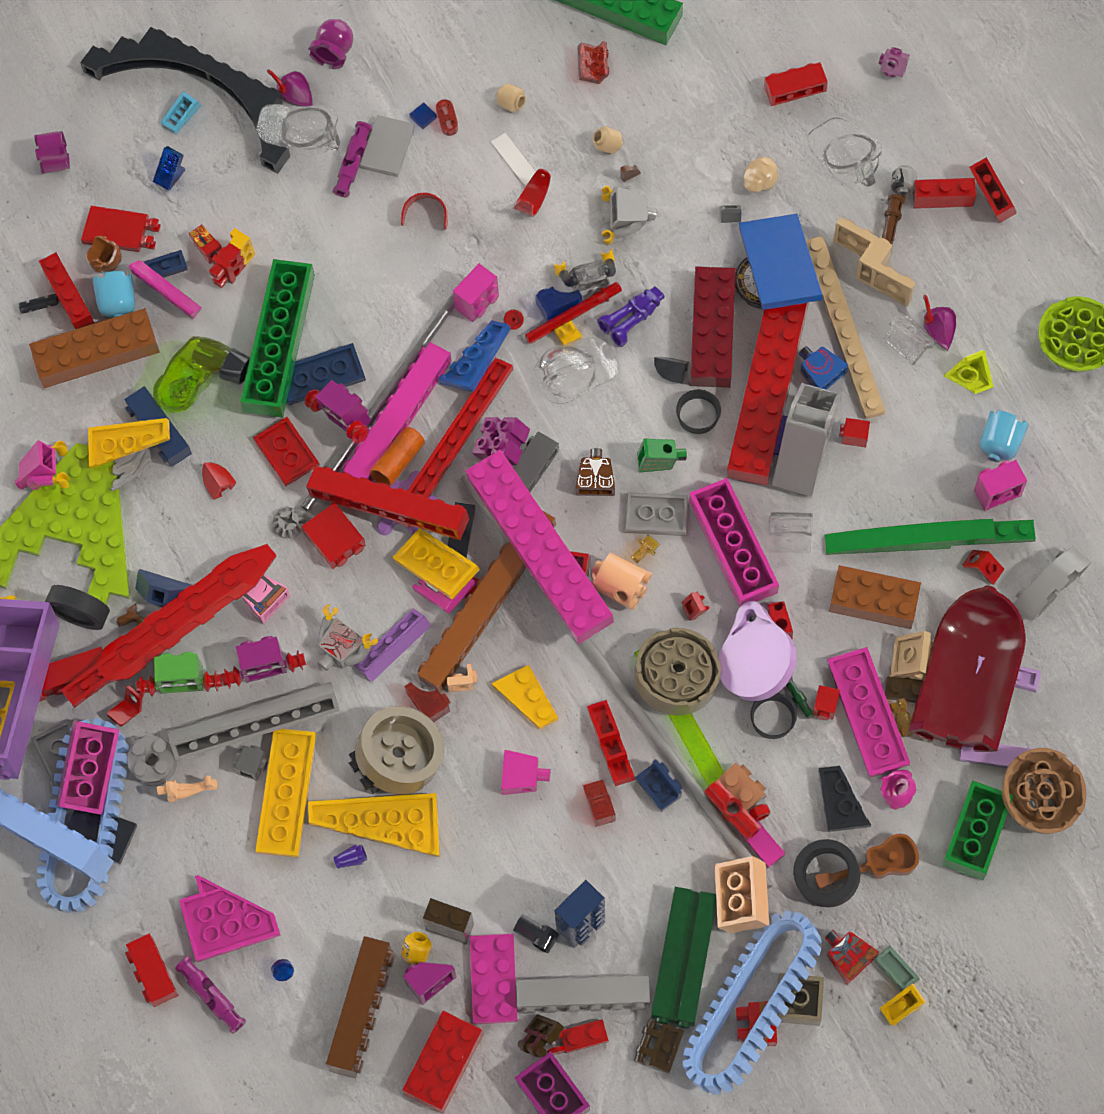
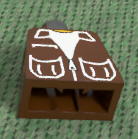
M592 448L590 449V458L583 457L581 459L576 481V496H615L611 459L602 458V449Z

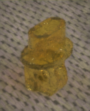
M647 535L643 540H638L641 547L631 558L634 562L639 563L647 553L654 556L656 554L655 550L660 544L650 535Z

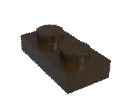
M887 676L885 696L890 700L916 703L922 681Z

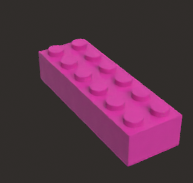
M728 478L689 493L690 506L739 608L748 601L758 602L778 594L779 583Z

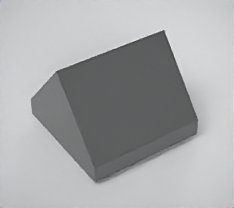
M720 206L721 223L741 222V206Z

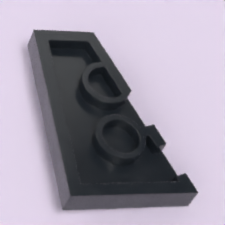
M840 766L819 768L818 773L828 832L871 827V823L866 818L861 804L857 801Z

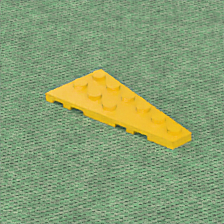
M436 793L308 802L310 825L440 858Z

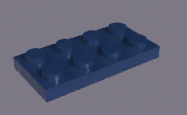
M354 344L344 345L295 361L287 401L289 406L305 401V396L308 392L315 389L321 391L331 380L338 385L342 383L345 387L366 381Z

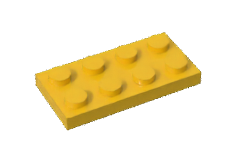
M420 528L392 557L397 564L450 599H453L480 570L475 563Z

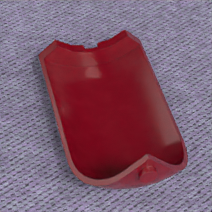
M986 585L966 592L948 608L942 617L935 634L926 666V673L922 680L908 730L914 735L930 742L933 739L946 742V747L962 750V746L972 747L975 752L998 751L1025 650L1026 634L1018 609L1006 596L998 592L995 587ZM979 656L984 657L985 659L982 660V664L976 674Z

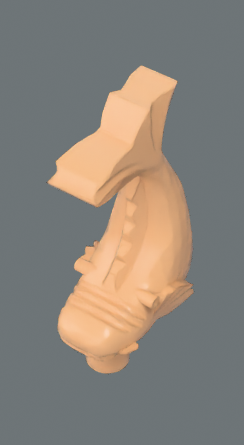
M206 775L204 781L192 784L176 783V780H166L164 786H157L158 795L167 794L168 802H175L202 791L218 790L216 779L212 780L211 776Z

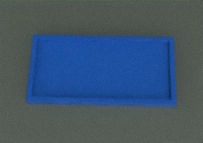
M797 213L739 223L740 234L762 310L822 300V291Z

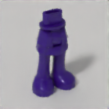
M656 286L650 290L646 289L643 293L633 296V299L628 300V303L616 312L599 317L597 319L598 326L606 334L611 332V338L614 343L619 347H623L628 341L627 333L630 329L641 321L646 320L648 316H651L665 296ZM632 312L633 315L630 318L625 320L620 325L616 326V324L620 320H622L625 316Z

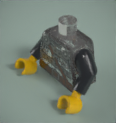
M610 249L608 253L601 252L603 261L597 260L577 265L570 272L566 269V262H562L561 265L554 263L555 275L561 278L565 286L572 287L573 293L610 284L608 277H613L616 274L613 251Z

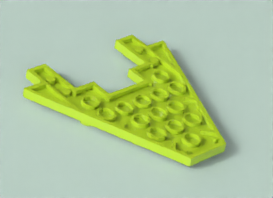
M76 443L56 465V474L53 476L56 477L61 472L66 473L70 479L67 481L69 487L62 489L58 483H54V485L41 486L38 490H33L1 525L0 588H7L19 552L39 556L45 538L82 547L77 565L95 570L88 594L101 600L106 605L110 595L130 598L120 488L115 491L111 490L113 481L119 479L117 475L113 474V466L116 463L112 461L91 469L89 467V447L87 445Z

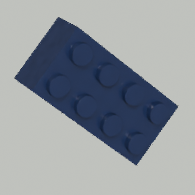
M587 880L554 910L556 930L574 948L578 944L580 946L585 944L590 938L589 934L594 929L596 931L599 930L605 923V897Z

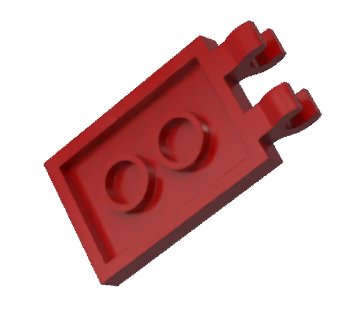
M91 205L81 241L82 244L92 245L96 236H106V239L115 242L120 250L140 252L141 247L154 250L156 241H154L153 236H144L145 230L159 232L161 224H158L159 219H149L148 214Z

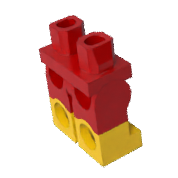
M236 228L230 232L231 241L228 245L219 250L218 256L214 255L211 258L213 266L210 268L209 274L213 277L212 282L220 288H223L227 282L233 284L236 281L235 277L241 273L256 255L250 237Z

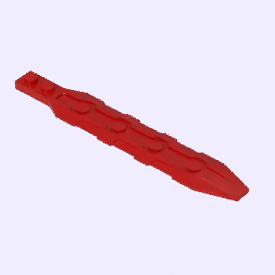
M268 544L228 557L214 567L212 572L200 581L181 591L178 597L158 611L155 610L127 634L119 636L104 647L96 664L61 689L62 693L75 708L108 683L130 679L144 669L146 664L153 660L154 657H157L166 649L170 650L199 625H204L215 617L214 614L252 590L277 555Z

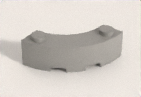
M1074 546L1068 550L1063 548L1056 555L1057 559L1027 589L1023 587L1016 594L1018 599L1013 604L1030 621L1038 618L1056 599V592L1059 593L1064 588H1067L1091 564Z

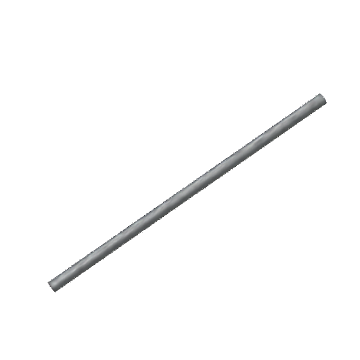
M453 293L369 409L368 416L371 422L367 425L368 428L383 409L389 397L395 392L399 382L408 374L411 364L417 361L422 348L427 347L454 309ZM348 439L329 468L338 472L358 443ZM308 495L301 507L309 512L318 498Z

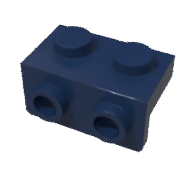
M655 759L652 761L651 766L635 777V780L660 812H662L682 797L681 790L683 788L677 779H672L669 776L667 766Z

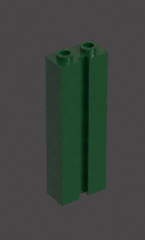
M676 886L674 888L651 1019H655V1022L658 1024L672 1022L677 1023V1027L684 1029L695 1026L717 903L716 894L703 891L696 892L692 891V889Z

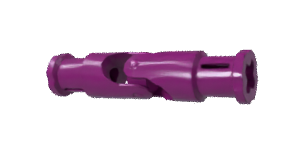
M358 121L355 124L356 130L354 135L351 136L346 155L337 176L339 178L337 185L332 190L334 194L346 198L350 195L351 183L355 180L361 158L368 143V134L372 131V126L363 121Z
M189 956L177 964L175 970L187 979V984L204 1001L219 1020L225 1022L232 1034L243 1027L246 1020L238 1015L234 1010L233 1004L221 993L210 978L192 963V959Z

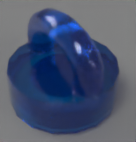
M279 959L271 966V973L277 981H287L293 976L294 967L289 960Z

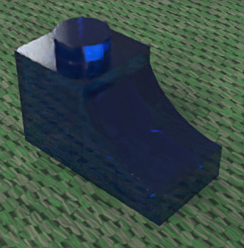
M553 286L548 289L544 288L535 295L536 305L546 321L582 302V295L579 290L560 292L555 290Z

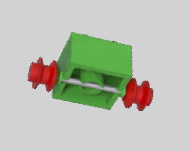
M183 652L181 655L164 653L159 657H154L155 679L149 676L148 680H144L140 676V681H136L137 693H141L142 697H144L145 693H150L151 697H153L156 690H160L161 694L203 691V687L207 692L213 687L218 691L219 687H222L221 674H218L217 670H215L214 675H209L207 671L203 675V666L197 653L194 654L193 652Z

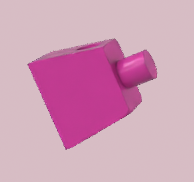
M504 750L502 795L536 792L537 781L550 782L551 769L538 768L539 761L536 756Z

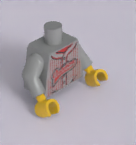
M609 186L602 188L604 193L601 195L602 200L610 201L611 229L614 230V232L610 230L602 232L603 237L610 236L608 239L603 240L604 244H612L615 237L619 239L639 231L647 220L656 219L657 210L648 208L647 197L631 186L614 187L613 190Z
M330 604L325 605L323 608L325 616L320 626L318 638L319 648L324 656L318 664L328 671L334 663L341 668H346L347 666L363 662L371 650L370 646L377 645L378 639H372L370 642L372 633H367L362 637L339 619L335 618L333 620L332 616L338 613V608H333L332 613H330Z

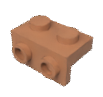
M735 763L717 780L724 785L734 798L742 802L746 811H749L759 800L766 797L764 793L766 788L758 780L754 782L749 777L752 773L744 764L739 766Z

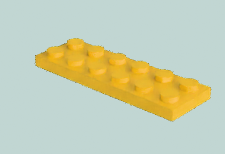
M291 729L273 731L255 850L257 854L299 858L317 737L316 732Z

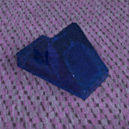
M169 146L164 147L153 182L168 191L171 190L185 172V168L181 166L184 155Z

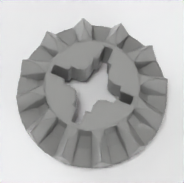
M286 506V508L278 510L277 514L273 517L272 524L279 536L294 538L302 533L301 526L306 523L302 511L296 507ZM292 516V521H293L294 523H293V524L290 523V524L286 527V523H285V521H283V520H285V519L288 520L289 517Z

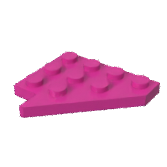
M199 875L195 876L199 894L179 900L197 963L281 936L274 913Z

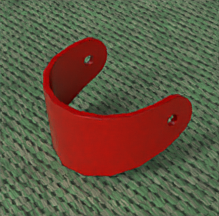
M538 169L533 174L513 209L532 217L537 214L546 197L551 181V175L547 170Z
M427 192L417 193L409 197L404 203L401 213V226H404L407 210L414 202L423 198H431L437 200L443 206L445 212L444 230H447L448 211L443 201L436 195Z

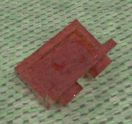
M602 41L599 46L581 42L577 46L579 80L600 84L608 77L610 70L607 62L609 56L607 42Z

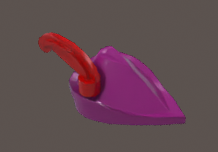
M267 70V73L276 81L277 90L284 101L301 107L313 108L310 86L302 73L293 71L279 79L273 71Z
M923 295L927 310L924 316V328L936 343L948 351L956 330V314L950 307L931 309L928 297Z

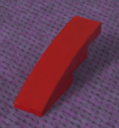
M607 700L588 705L587 710L615 787L634 781L635 775Z

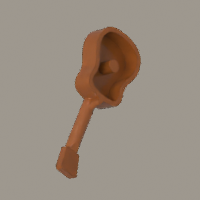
M901 833L892 835L881 845L870 847L865 854L866 863L859 865L860 873L869 871L876 879L884 878L887 875H908L916 869L919 863L918 849L908 835ZM848 869L832 874L829 872L815 875L814 879L817 887L822 889L833 885L836 881L847 878Z

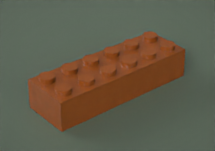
M146 308L29 344L43 388L160 353Z

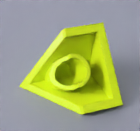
M984 350L964 357L944 375L947 379L974 394L994 387Z

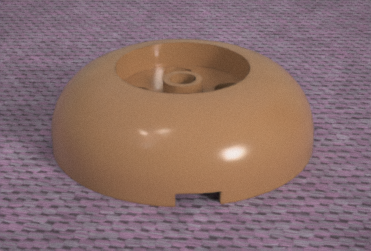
M1034 748L1025 751L1009 764L1003 776L1002 798L1009 815L1020 826L1034 833L1054 834L1066 830L1078 819L1085 807L1087 794L1082 773L1076 764L1073 765L1065 757L1066 755L1057 750ZM1027 778L1031 779L1032 781L1031 787H1029L1030 784L1027 781ZM1046 778L1050 780L1052 785L1048 782H1045ZM1009 794L1014 795L1011 804ZM1049 799H1052L1055 802L1054 806H1048ZM1030 800H1033V801H1034V803H1035L1034 808H1032V807L1030 806V804H1029V801H1030Z

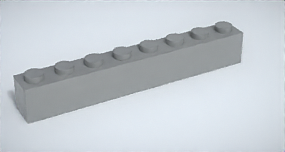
M329 682L169 731V742L175 760L179 761L340 710L332 683Z

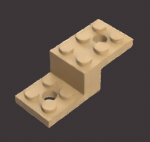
M840 217L836 222L833 242L861 256L858 262L856 279L908 307L912 301L916 283L910 277L902 276L895 272L893 268L887 266L893 245L886 239L873 235L868 229L856 226L851 220Z

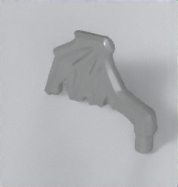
M151 447L113 461L116 463L113 466V474L117 476L123 475L113 481L112 491L124 486L135 478L139 479L146 464L151 462Z

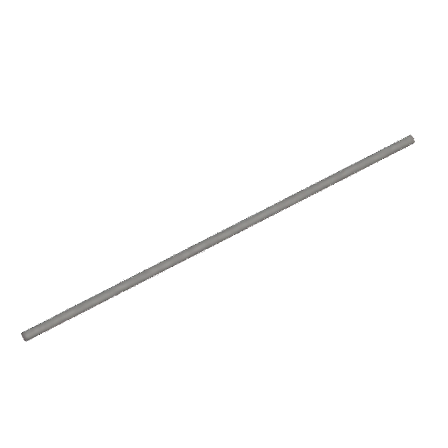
M465 474L461 477V482L508 544V539L467 480ZM591 638L582 642L583 647L740 859L751 857L752 855L712 801L704 794L703 789ZM766 876L767 889H769L773 884Z

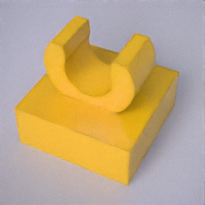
M572 320L554 330L555 335L564 348L582 339L581 333Z

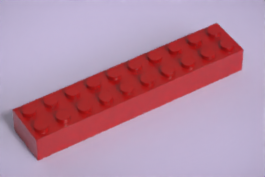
M809 303L765 309L763 312L727 467V478L768 486Z

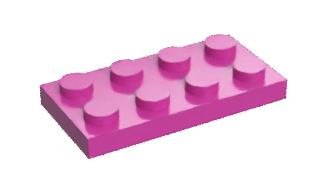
M514 934L470 936L473 1024L518 1022Z

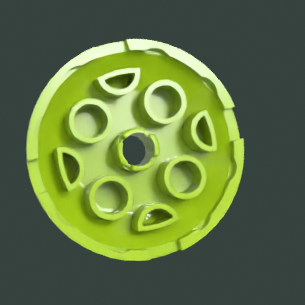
M1073 296L1053 303L1042 315L1038 326V339L1045 355L1059 367L1075 372L1091 371L1103 366L1104 305L1091 298ZM1074 335H1080L1082 338L1076 339Z

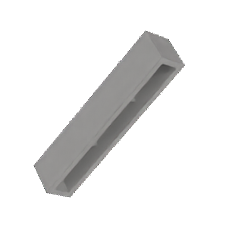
M649 975L516 980L517 1009L522 1011L523 1014H533L535 1010H544V1013H556L557 1009H566V1012H579V1009L588 1008V1011L591 1012L601 1011V1008L620 1011L623 1010V1007L643 1010L646 1009L645 1006H650Z

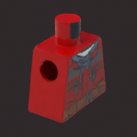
M832 930L824 938L832 946L827 953V958L847 985L879 953L875 948L850 931L841 938Z

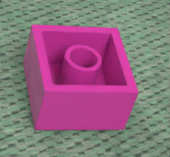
M478 263L453 290L455 309L472 322L477 318H481L486 312V308L490 304H494L499 297L498 278Z
M1007 460L1000 463L997 468L992 470L988 468L981 471L974 492L984 511H987L1021 497L1027 479L1017 460L1011 462Z

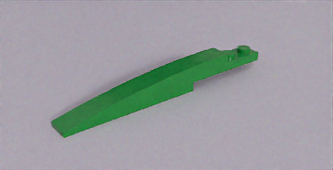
M975 519L825 534L826 555L951 549V546L1035 542L1036 536L1034 519L1013 521Z

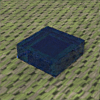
M424 102L409 114L410 118L422 129L426 128L437 118V114Z

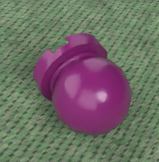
M340 19L324 21L317 29L316 38L308 48L310 50L309 56L322 66L326 63L332 65V69L342 68L346 61L345 54L352 48L354 39L352 29L346 22Z

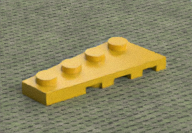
M163 418L88 427L89 467L93 469L170 440L169 420Z

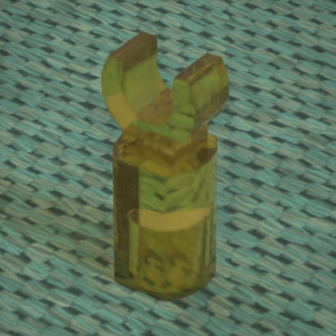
M897 699V703H891L889 707L896 716L894 718L901 737H908L913 735V733L908 731L911 716L906 710L907 703L905 699Z

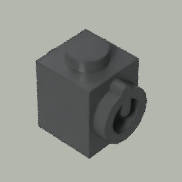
M244 745L243 749L240 748L233 761V767L237 774L258 781L261 771H265L268 763L266 755L262 751L263 749L255 745L250 747Z

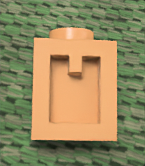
M467 664V676L454 674L451 677H447L449 692L474 690L473 683L477 682V672L472 670L471 664Z

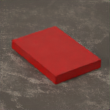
M288 417L253 437V440L285 487L314 470L315 466H320V463Z

